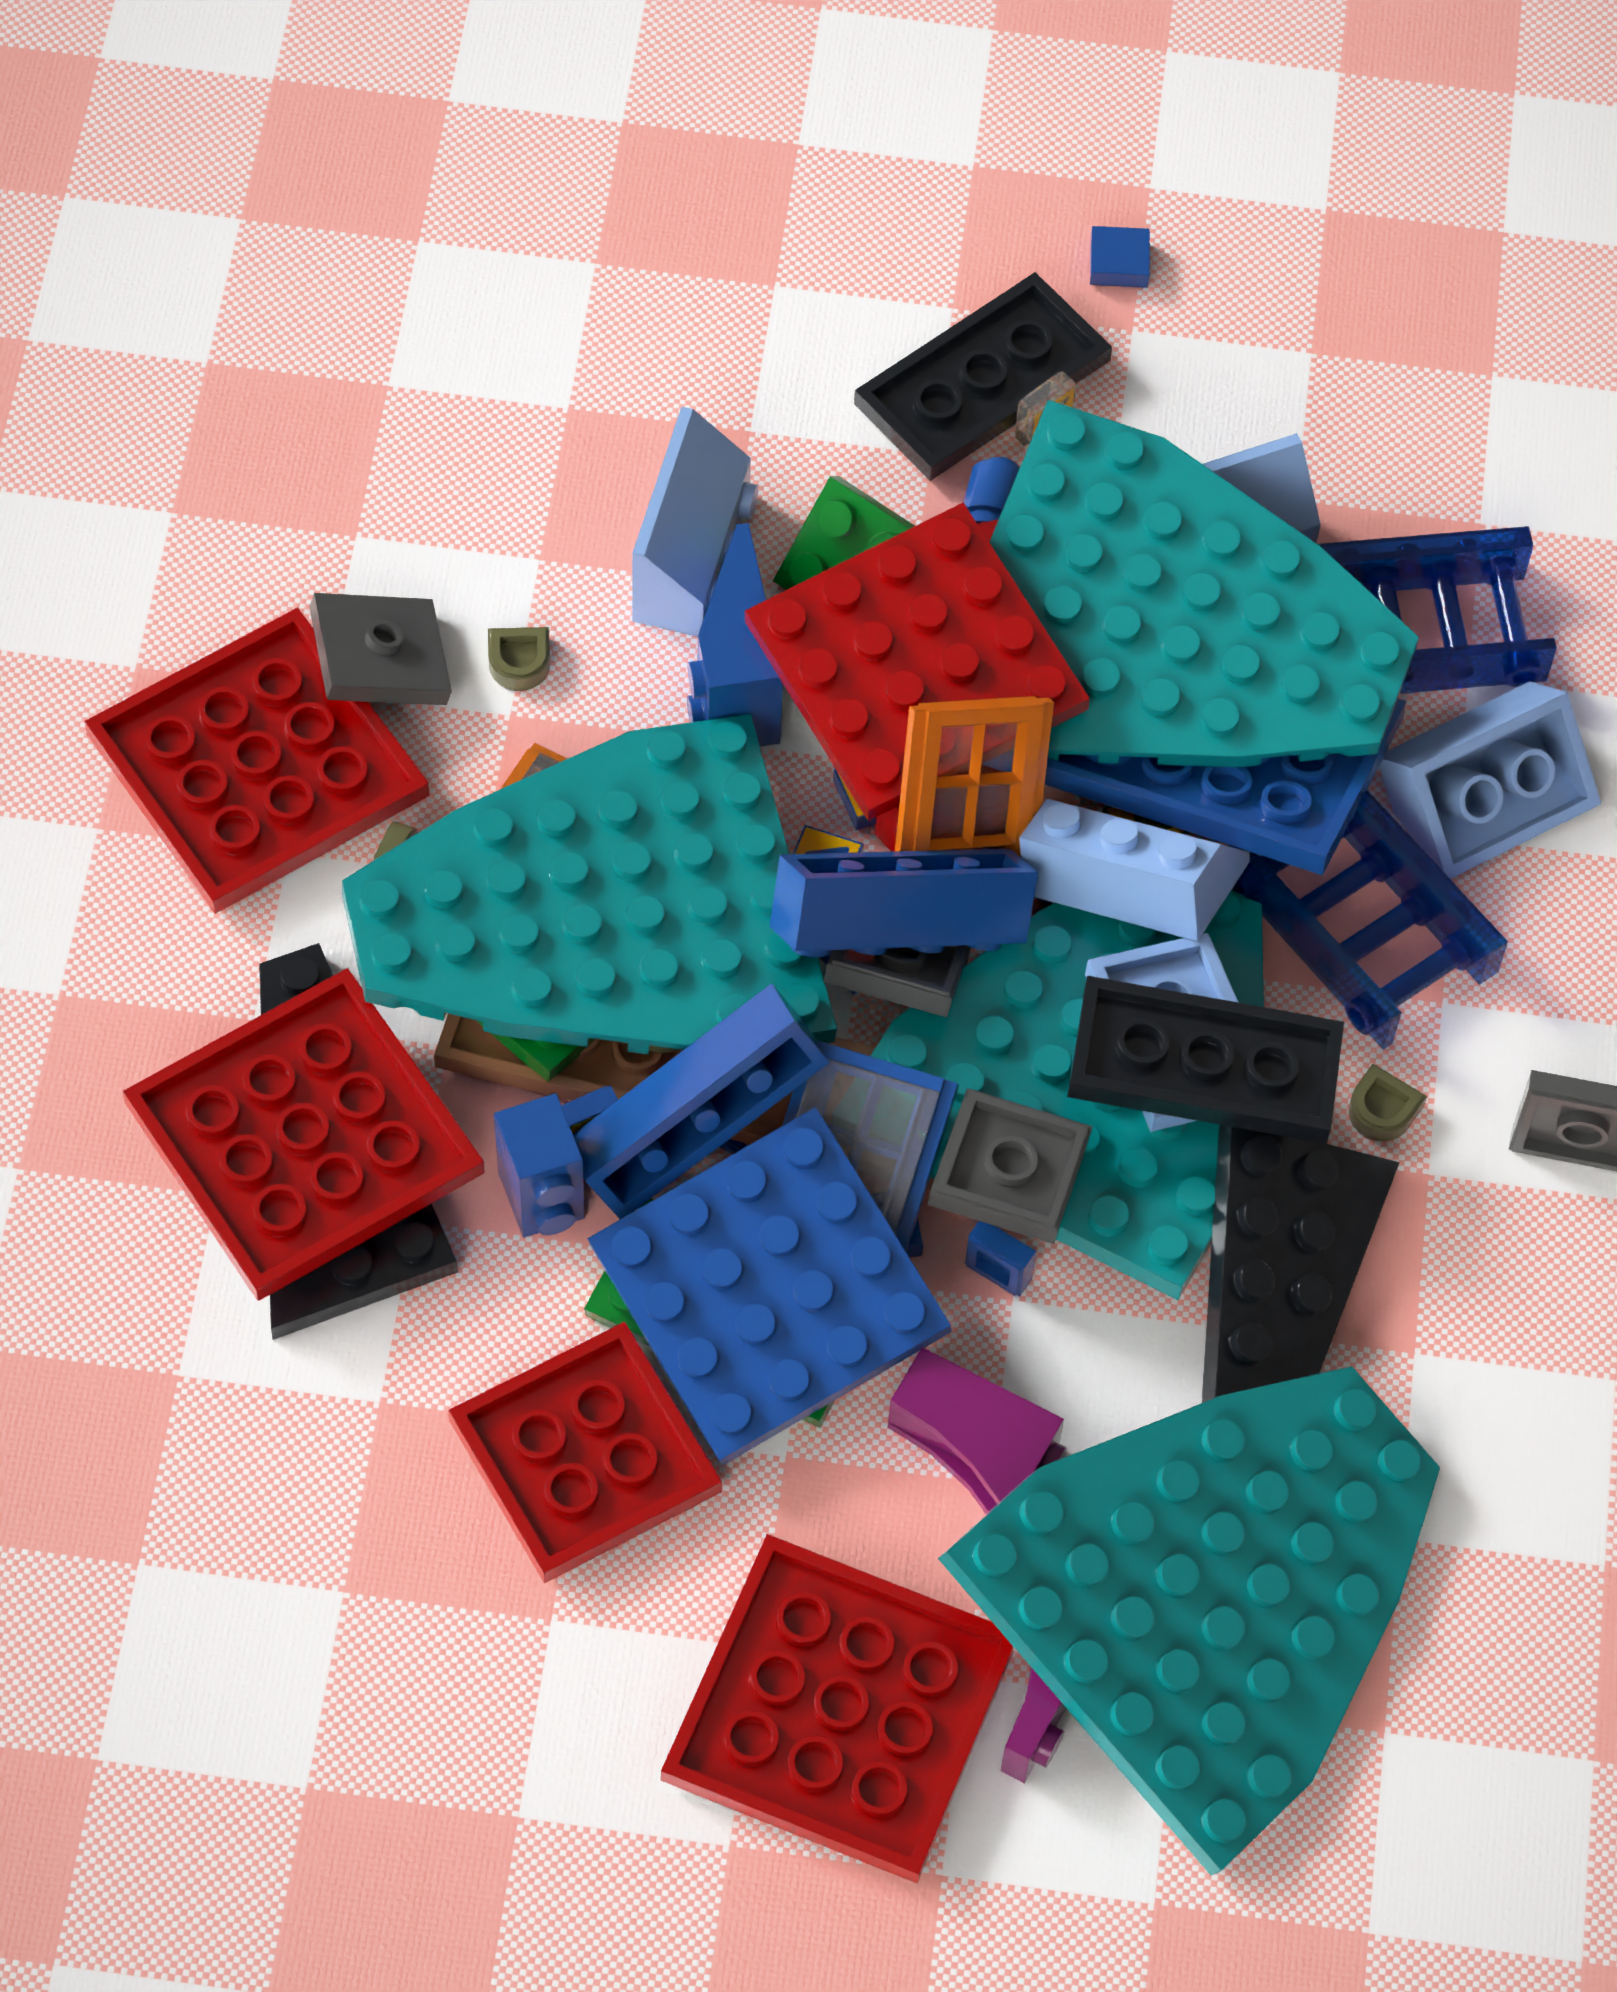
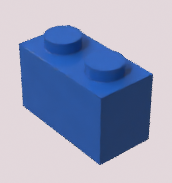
M557 1093L495 1112L494 1124L498 1174L523 1238L538 1233L542 1235L558 1234L569 1229L576 1221L584 1219L583 1159Z

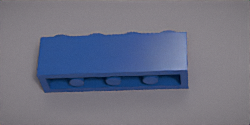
M1010 848L783 854L779 856L769 927L791 947L792 951L808 957H823L829 954V950L852 949L867 955H881L887 952V948L910 947L925 953L942 952L945 946L967 945L983 951H995L1000 949L1002 944L1027 943L1038 871Z
M771 983L573 1134L583 1159V1178L619 1219H622L654 1197L830 1062L806 1023Z

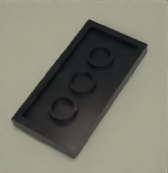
M1034 272L857 388L854 392V405L931 481L1044 406L1047 400H1053L1110 362L1112 346Z
M1087 975L1067 1097L1327 1144L1332 1126L1344 1021Z

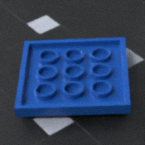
M816 1107L587 1238L591 1249L721 1467L920 1351L922 1347L925 1348L952 1332L948 1319Z

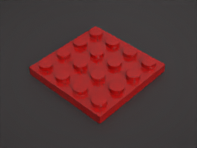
M964 502L745 610L746 625L868 821L900 804L909 706H918L919 703L1029 696L1050 698L1054 702L1051 728L1089 709V696ZM1017 723L986 725L982 763L1015 746ZM974 726L942 728L937 777L956 776L969 770Z
M298 607L84 721L87 736L214 914L430 796L429 782L369 702L327 700L314 629Z
M348 968L123 1090L126 1106L257 1301L264 1299L485 1173L484 1161L374 1004L365 1002L362 987Z
M766 1534L664 1762L660 1781L918 1884L1015 1648L993 1622Z

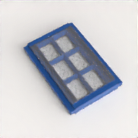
M817 1041L830 1063L793 1090L782 1126L812 1108H817L907 1253L959 1084L935 1075Z

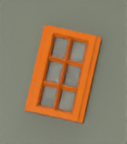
M1029 696L919 703L918 706H909L895 852L1010 848L1021 857L1019 837L1043 803L1054 702L1050 698Z

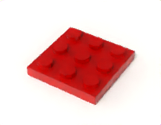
M625 1321L448 1410L449 1422L544 1584L722 1493L720 1477Z

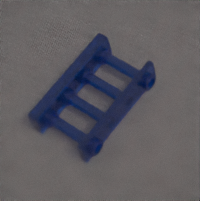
M1529 526L1318 544L1401 621L1402 617L1396 591L1424 588L1432 590L1444 647L1416 649L1400 694L1497 685L1519 687L1530 681L1534 683L1547 681L1557 649L1555 638L1528 640L1515 582L1525 579L1534 547ZM1486 583L1491 585L1504 642L1468 645L1456 586Z
M1367 790L1342 837L1360 854V860L1298 899L1276 875L1288 867L1289 864L1249 852L1250 862L1232 890L1243 895L1247 900L1252 899L1262 904V916L1345 1007L1347 1017L1355 1029L1364 1035L1369 1034L1384 1050L1393 1044L1402 1014L1397 1008L1398 1006L1454 969L1466 970L1479 985L1499 972L1508 941ZM1372 881L1385 882L1401 899V903L1341 943H1338L1316 919ZM1414 924L1418 926L1425 925L1439 940L1442 947L1383 987L1379 988L1357 964L1358 961Z

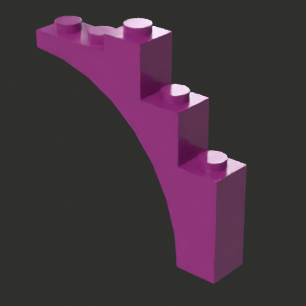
M923 1347L918 1352L890 1400L887 1428L936 1459L968 1489L985 1514L1035 1470L1064 1458L1068 1449L1060 1444L1064 1418ZM1031 1666L1025 1701L1005 1745L1000 1770L1024 1784L1036 1763L1045 1768L1048 1767L1065 1733L1064 1730L1056 1726L1066 1707Z

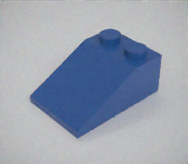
M749 523L736 524L698 634L697 661L687 663L691 695L687 696V710L689 722L751 714L759 746L761 747L780 744L783 683L745 623V610L765 601L766 597Z

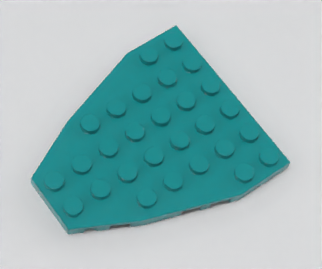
M1047 400L989 543L1090 698L1088 710L1051 728L1048 758L1059 761V754L1098 755V763H1119V756L1158 757V765L1247 767L1260 765L1261 758L1298 755L1299 761L1324 759L1327 755L1334 753L1344 754L1348 757L1378 754L1415 654L1419 637L1318 544L1166 438Z
M751 714L628 731L455 809L343 879L342 899L365 1002L393 1009L407 1007L415 1010L421 1016L444 1021L446 1013L481 1021L483 1022V1031L505 1037L586 1047L588 1038L625 1042L628 1043V1052L648 1054L649 1045L686 1049L772 983L806 1023L816 1041L824 1043L835 1042L837 1026L827 989L823 982L824 978L818 957H808L795 953L769 927L779 856L789 854Z
M1231 890L1203 933L1209 934L1238 1003L1264 1007L1262 904ZM1053 903L1031 916L1027 943L1002 944L1000 949L985 951L964 967L947 1018L910 1007L893 1020L870 1056L959 1084L931 1177L934 1179L967 1088L1093 1126L1056 1240L1179 1300L1212 1244L1218 1132L1220 1125L1194 1121L1150 1132L1141 1110L1069 1098L1067 1093L1083 993L1087 979L1085 972L1088 960L1182 939L1183 937ZM855 1078L833 1112L832 1126L856 1132L870 1088V1081ZM883 1086L868 1136L902 1146L917 1096ZM917 1129L919 1136L925 1141L927 1134Z
M1353 1366L1221 1395L1044 1465L1023 1480L941 1554L938 1560L1212 1876L1221 1872L1313 1782L1399 1603L1438 1478L1440 1466Z

